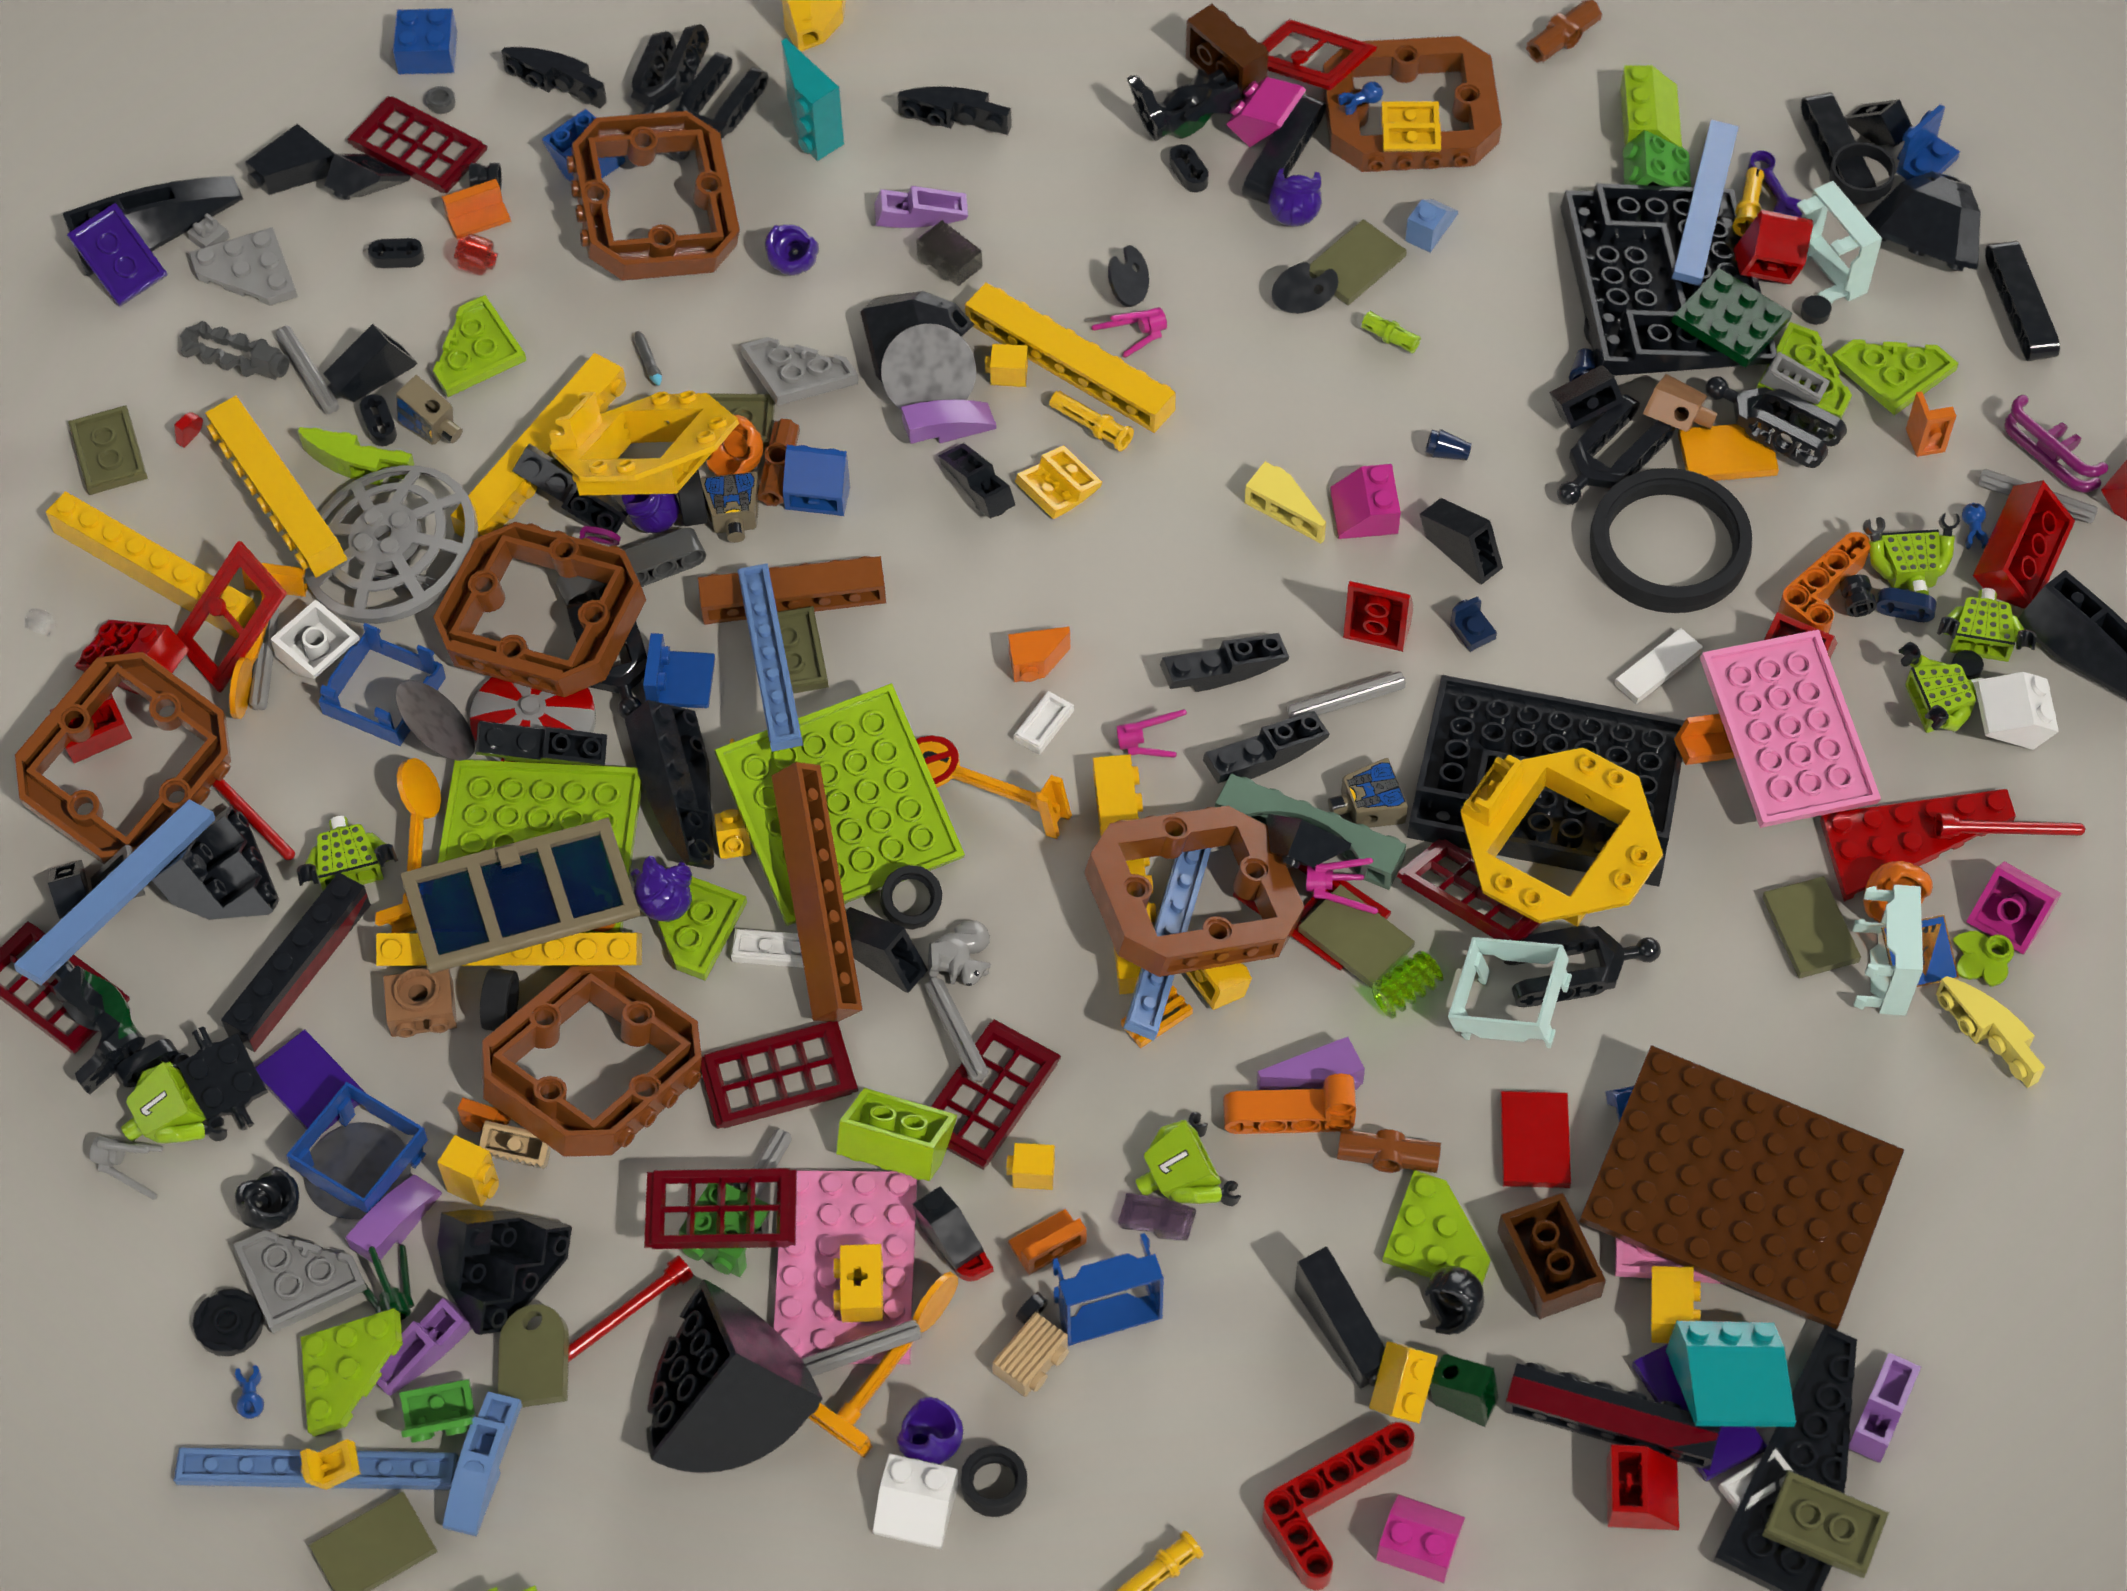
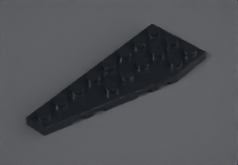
M1824 1325L1792 1393L1796 1418L1795 1426L1776 1427L1713 1560L1714 1563L1771 1591H1821L1832 1568L1830 1564L1762 1536L1781 1489L1779 1480L1788 1471H1784L1775 1458L1770 1461L1769 1458L1773 1450L1777 1449L1793 1470L1791 1472L1845 1494L1857 1339L1828 1325ZM1775 1482L1776 1491L1746 1509L1753 1495Z

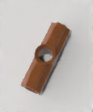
M1584 0L1567 14L1558 13L1553 16L1546 29L1527 42L1526 50L1529 52L1531 59L1537 63L1545 62L1563 47L1567 49L1573 48L1581 39L1583 32L1601 20L1602 12L1599 9L1598 3L1594 0Z
M781 418L778 422H774L769 446L764 452L765 464L757 496L758 500L764 502L767 506L777 507L778 504L784 503L783 481L787 445L797 446L800 426L791 419Z
M1341 1129L1337 1159L1372 1164L1376 1170L1386 1173L1398 1172L1402 1168L1437 1173L1441 1143L1406 1138L1403 1133L1392 1129L1380 1130L1376 1134Z

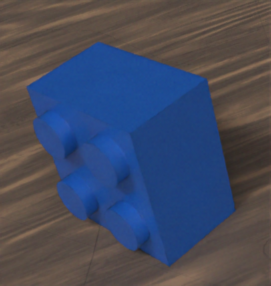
M453 8L397 10L393 53L398 75L454 73L457 27Z

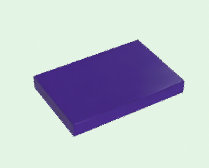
M116 203L67 234L69 240L119 307L168 276L166 270Z
M305 1029L255 1067L267 1089L306 1130L346 1082L365 1092ZM351 1098L353 1108L357 1107L360 1103ZM338 1114V1115L335 1117V1119L330 1123V1125L325 1129V1131H326L327 1129H329L332 1125H334L336 1122L339 1121V1118H340V1115H339V1114Z

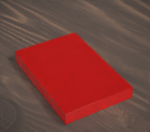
M1501 1091L1503 1186L1570 1188L1571 1163L1568 1093Z

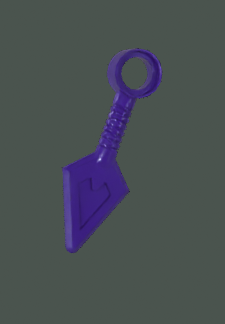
M1760 150L1754 152L1750 157L1748 169L1757 167L1754 164L1757 161H1764L1769 165L1768 168L1761 170L1764 172L1765 182L1777 199L1773 212L1802 217V212L1797 207V203L1802 200L1788 196L1773 173L1776 162L1775 157L1768 151ZM1757 167L1756 176H1758V172H1759V170H1760V168H1758V167Z

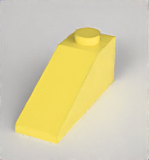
M1264 461L1245 486V504L1322 544L1325 540V520L1290 474L1283 468L1273 466Z

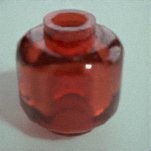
M470 233L465 238L460 237L453 259L457 260V266L460 269L477 275H484L488 268L494 269L499 253L494 252L493 241Z

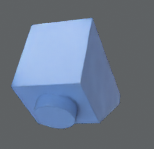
M1434 199L1421 200L1407 220L1405 241L1431 253L1458 215V210Z

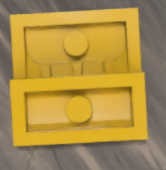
M1382 101L1383 152L1441 151L1439 101Z
M1064 445L1043 454L1038 465L1018 473L1015 479V483L1052 519L1067 513L1082 503L1102 485V481Z

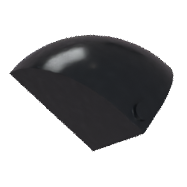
M704 1279L679 1316L684 1321L676 1337L669 1336L654 1374L647 1406V1412L652 1414V1426L646 1429L647 1445L651 1460L668 1468L692 1473L731 1470L768 1455L793 1436L806 1419L816 1412L820 1402L823 1400L810 1371L792 1347L749 1307L723 1289Z

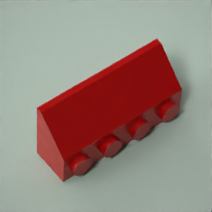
M2044 480L2013 486L1973 573V577L1982 588H1991L1997 592L1996 599L2022 609H2026L2040 590L2048 583L2075 523L2074 518Z

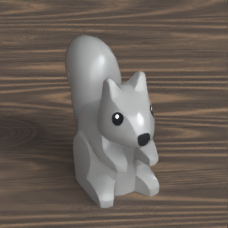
M974 920L962 922L961 925L955 927V933L946 934L936 942L929 944V980L937 977L939 971L949 972L952 985L955 984L957 977L961 975L962 982L966 986H972L981 977L989 974L988 968L991 967L990 963L970 959V954L980 953L990 943V935L985 925Z

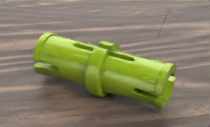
M1372 311L1367 312L1363 318L1361 328L1383 338V342L1398 345L1412 354L1417 350L1421 336L1400 327L1398 322L1386 320Z

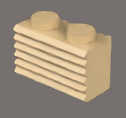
M485 1120L479 1146L490 1151L491 1157L501 1158L503 1161L507 1159L509 1162L514 1161L516 1164L520 1162L522 1165L527 1164L529 1167L532 1165L535 1168L540 1167L541 1169L547 1167L551 1152L550 1146L526 1129Z
M1035 1312L992 1362L993 1374L1024 1397L1032 1390L1038 1391L1047 1379L1046 1372L1049 1371L1050 1367L1053 1365L1059 1366L1068 1355L1067 1334Z

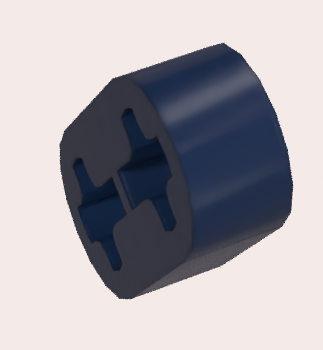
M1888 587L1879 591L1876 609L1881 614L1916 622H1929L1935 617L1937 601L1927 594Z

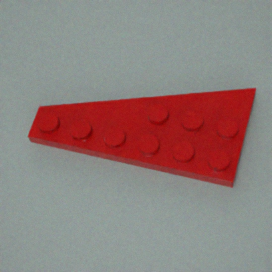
M2001 789L1821 815L1820 823L1843 901L1845 902L1853 898L1856 893L1865 890L1871 874L1883 864L1892 861H1904L1921 866L1938 858L1945 851L1955 850L1977 836L1983 837L1987 835L1959 833L1958 836H1954L1952 839H1937L1934 833V820L1937 814H1953L1959 820L2014 822L2016 814L2008 790Z

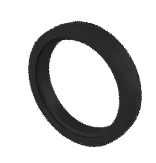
M1657 468L1641 471L1624 478L1604 495L1591 523L1590 551L1595 568L1601 578L1615 593L1625 600L1656 612L1688 613L1718 603L1738 586L1751 557L1752 529L1747 513L1738 499L1715 480L1684 469ZM1654 495L1681 496L1701 503L1721 519L1731 538L1732 555L1721 571L1703 582L1688 586L1660 585L1647 581L1626 568L1613 550L1609 528L1621 510L1639 499Z

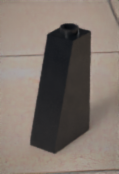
M1326 1246L1297 1262L1295 1292L1359 1388L1361 1389L1369 1384L1375 1386L1385 1346L1332 1253Z

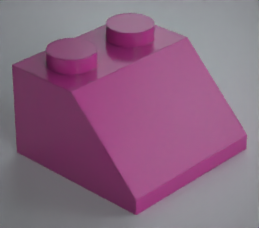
M1266 77L1259 83L1253 81L1243 92L1246 96L1243 101H1238L1230 110L1232 116L1226 125L1249 147H1252L1282 126L1306 89L1303 86Z
M1392 464L1362 466L1330 487L1338 539L1399 533L1401 511Z
M2004 861L1995 869L1966 922L1990 936L2003 935L2011 941L2014 950L2024 955L2047 921L2062 893Z
M1397 1495L1379 1543L1376 1560L1444 1583L1465 1517Z

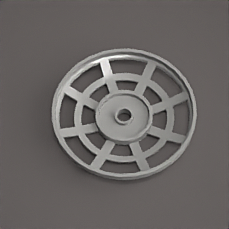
M402 465L369 473L340 490L319 512L325 521L345 498L354 493L355 498L350 500L339 511L331 524H327L334 535L348 536L349 548L344 551L348 560L317 578L307 568L305 569V579L318 601L330 612L345 620L358 623L378 624L400 620L428 608L441 599L450 587L474 540L478 537L477 515L467 493L450 476L423 466ZM407 474L401 483L382 484L368 490L364 487L380 479ZM420 475L435 477L451 487L455 494L437 499L427 489L414 485ZM396 490L390 502L374 506L370 499L373 495ZM409 492L421 496L428 502L414 510L403 505ZM460 503L463 507L465 518L462 543L445 538L447 523L443 510ZM360 504L364 512L353 524H340L344 517L356 505ZM434 513L436 519L435 534L422 533L419 519ZM386 532H391V535L389 537H386L382 541H379V538L382 534ZM418 546L429 547L424 556L410 568L406 561L414 554ZM440 550L457 554L447 571L431 587L424 591L416 576L421 574L432 563ZM353 558H356L364 566L360 579L349 576L341 570V567ZM396 567L399 575L392 578L372 581L375 570H388ZM334 575L344 585L357 590L354 607L346 606L333 600L322 591L320 586ZM406 584L413 598L390 607L366 609L369 591H384Z

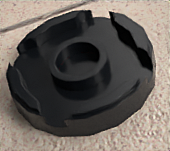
M239 1289L218 1291V1294L211 1298L207 1297L201 1302L194 1315L193 1328L198 1342L206 1351L217 1356H234L245 1352L255 1344L262 1333L264 1319L260 1306L250 1294Z

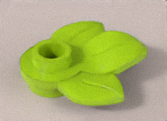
M1968 931L1953 938V943L1964 953L1956 966V974L1969 980L1983 977L1990 987L2004 982L2009 973L2008 963H2010L2014 956V947L2007 937L2003 935L1987 937L1979 931ZM1992 950H1999L2002 955L1995 954Z

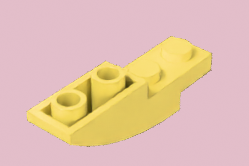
M1948 976L1944 977L1940 982L1936 996L1941 1007L1949 1011L1957 1020L1960 1030L1965 1035L1970 1036L1976 1044L1987 1038L1991 1049L1997 1055L2002 1056L2009 1065L2012 1075L2016 1079L2021 1080L2027 1088L2038 1083L2045 1066L2030 1049L2035 1035L2010 1010L1994 998L1962 981Z

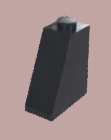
M296 124L245 161L249 173L247 178L256 189L261 188L268 195H272L327 178L335 153L299 124Z
M372 324L323 374L330 381L328 388L338 398L341 399L345 396L352 402H355L412 369L418 363L399 342Z
M1440 498L1419 514L1426 538L1477 583L1482 585L1503 569L1490 520L1443 498Z
M849 907L846 911L854 959L899 989L909 993L928 969L906 929Z

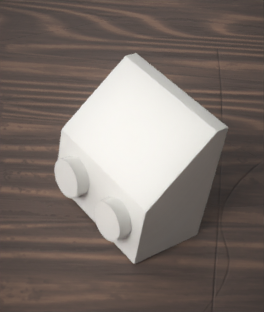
M315 599L270 640L277 659L296 675L315 679L360 638L359 635Z
M2018 672L1981 679L1974 683L1985 736L2034 750L2059 732L2047 678L2027 672Z
M889 1454L880 1485L873 1534L942 1549L959 1486L958 1469Z

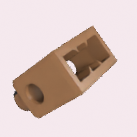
M1665 374L1654 388L1643 412L1646 416L1683 431H1689L1694 423L1711 429L1718 413L1703 407L1707 398L1704 393L1668 374Z

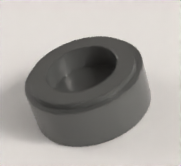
M445 86L431 89L426 96L429 110L436 114L448 113L456 104L454 92Z

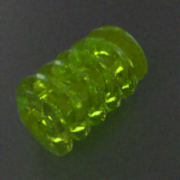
M1418 951L1413 955V958L1406 959L1403 965L1393 968V972L1383 975V979L1373 982L1372 993L1374 1000L1380 1009L1389 1018L1393 1019L1396 1017L1394 1007L1401 1012L1405 1011L1407 1008L1404 1000L1411 1005L1415 1004L1417 999L1414 993L1421 998L1425 997L1427 992L1424 986L1431 991L1437 988L1435 979L1442 982L1444 980L1443 973L1429 954L1424 951Z

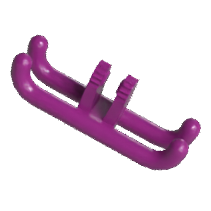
M2019 395L2012 402L2011 413L2005 418L2004 427L2006 433L2074 491L2087 493L2097 490L2101 486V480L2097 477L2108 471V464L2100 462L2096 465H2088L2080 460L2071 451L2080 444L2081 437L2074 434L2059 442L2057 439L2065 434L2068 428L2067 425L2061 422L2046 431L2024 412L2023 407L2028 404L2029 399L2026 395ZM2017 422L2038 439L2037 444L2017 427ZM2058 460L2064 461L2080 475L2094 478L2088 481L2080 480L2062 466Z

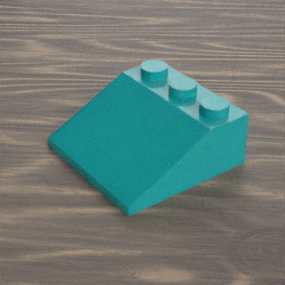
M785 38L781 40L787 99L797 131L798 143L806 154H811L819 161L844 145L839 86Z
M1676 1321L1666 1353L1695 1426H1795L1796 1418L1785 1347L1774 1322Z

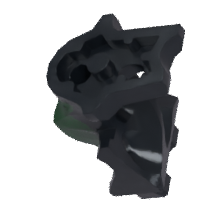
M1198 69L1189 85L1181 86L1171 93H1167L1168 96L1162 103L1156 101L1152 90L1143 83L1139 76L1131 75L1127 78L1135 101L1133 107L1140 116L1147 132L1155 141L1167 135L1180 139L1189 137L1200 130L1214 113L1230 114V103L1241 98L1237 84L1232 80L1228 82L1220 69L1210 75L1206 74L1202 69Z
M67 960L53 974L58 981L53 987L58 1000L63 1004L71 1018L78 1024L90 1030L101 1032L102 1035L95 1054L75 1073L79 1084L84 1087L88 1094H91L116 1073V1067L121 1061L142 1049L145 1044V1038L133 1024L130 1008L120 991L105 979L79 966L74 967Z

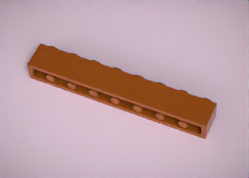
M795 762L771 775L807 990L813 1021L839 1022L863 1011L821 766Z

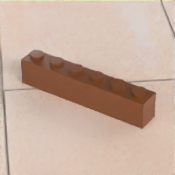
M864 556L859 559L832 560L825 563H804L799 566L769 568L777 612L811 606L814 607V612L886 603L881 556ZM738 573L711 574L705 577H698L704 625L747 620Z

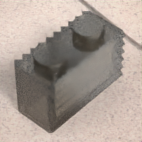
M943 220L916 239L919 260L925 265L930 264L936 268L939 275L945 281L951 280L957 286H960L961 283H964L966 279H969L970 276H973L974 273H977L982 268L981 249L973 245L972 242H969L968 239H965L964 236H961L959 232L957 233L955 229Z

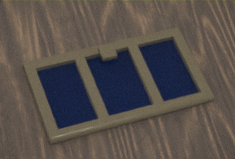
M609 818L400 873L427 963L426 968L430 974L641 916L640 908L638 907Z

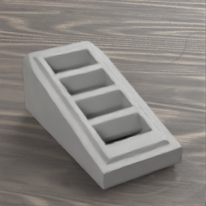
M1779 351L1770 362L1760 383L1772 389L1786 390L1817 405L1830 382L1828 379ZM1799 381H1805L1804 385L1800 384ZM1811 384L1816 385L1814 391L1809 389Z

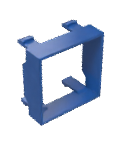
M364 623V635L357 644L350 647L330 676L327 686L322 685L320 687L322 696L318 700L322 714L401 746L411 731L403 718L395 729L390 712L376 707L374 716L378 718V722L342 708L338 698L339 694L369 650L431 674L425 678L423 683L437 691L446 679L444 668L441 663L434 661V651L418 645V654L382 640L379 628Z
M346 1082L286 1156L290 1167L299 1172L301 1176L306 1177L312 1184L348 1206H355L367 1214L381 1200L409 1163H411L414 1169L426 1156L422 1147L428 1139L422 1126ZM351 1098L362 1104L371 1114L406 1135L414 1136L364 1198L313 1168L314 1162L309 1150L338 1114L340 1115V1123L344 1127L348 1125L356 1115Z
M1145 1233L1140 1234V1243L1145 1257L1137 1258L1126 1253L1081 1266L1075 1277L1064 1279L1058 1258L1053 1259V1275H1057L1059 1279V1288L1058 1286L1054 1287V1304L1058 1303L1060 1324L1063 1332L1068 1336V1346L1163 1319L1164 1277L1156 1254L1151 1255L1149 1251L1150 1240ZM1145 1285L1148 1293L1146 1296L1137 1298L1129 1293L1083 1305L1077 1315L1071 1317L1070 1306Z

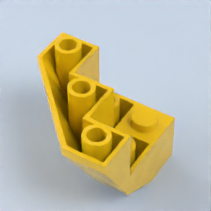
M782 0L785 31L794 46L802 52L823 44L843 23L846 0Z

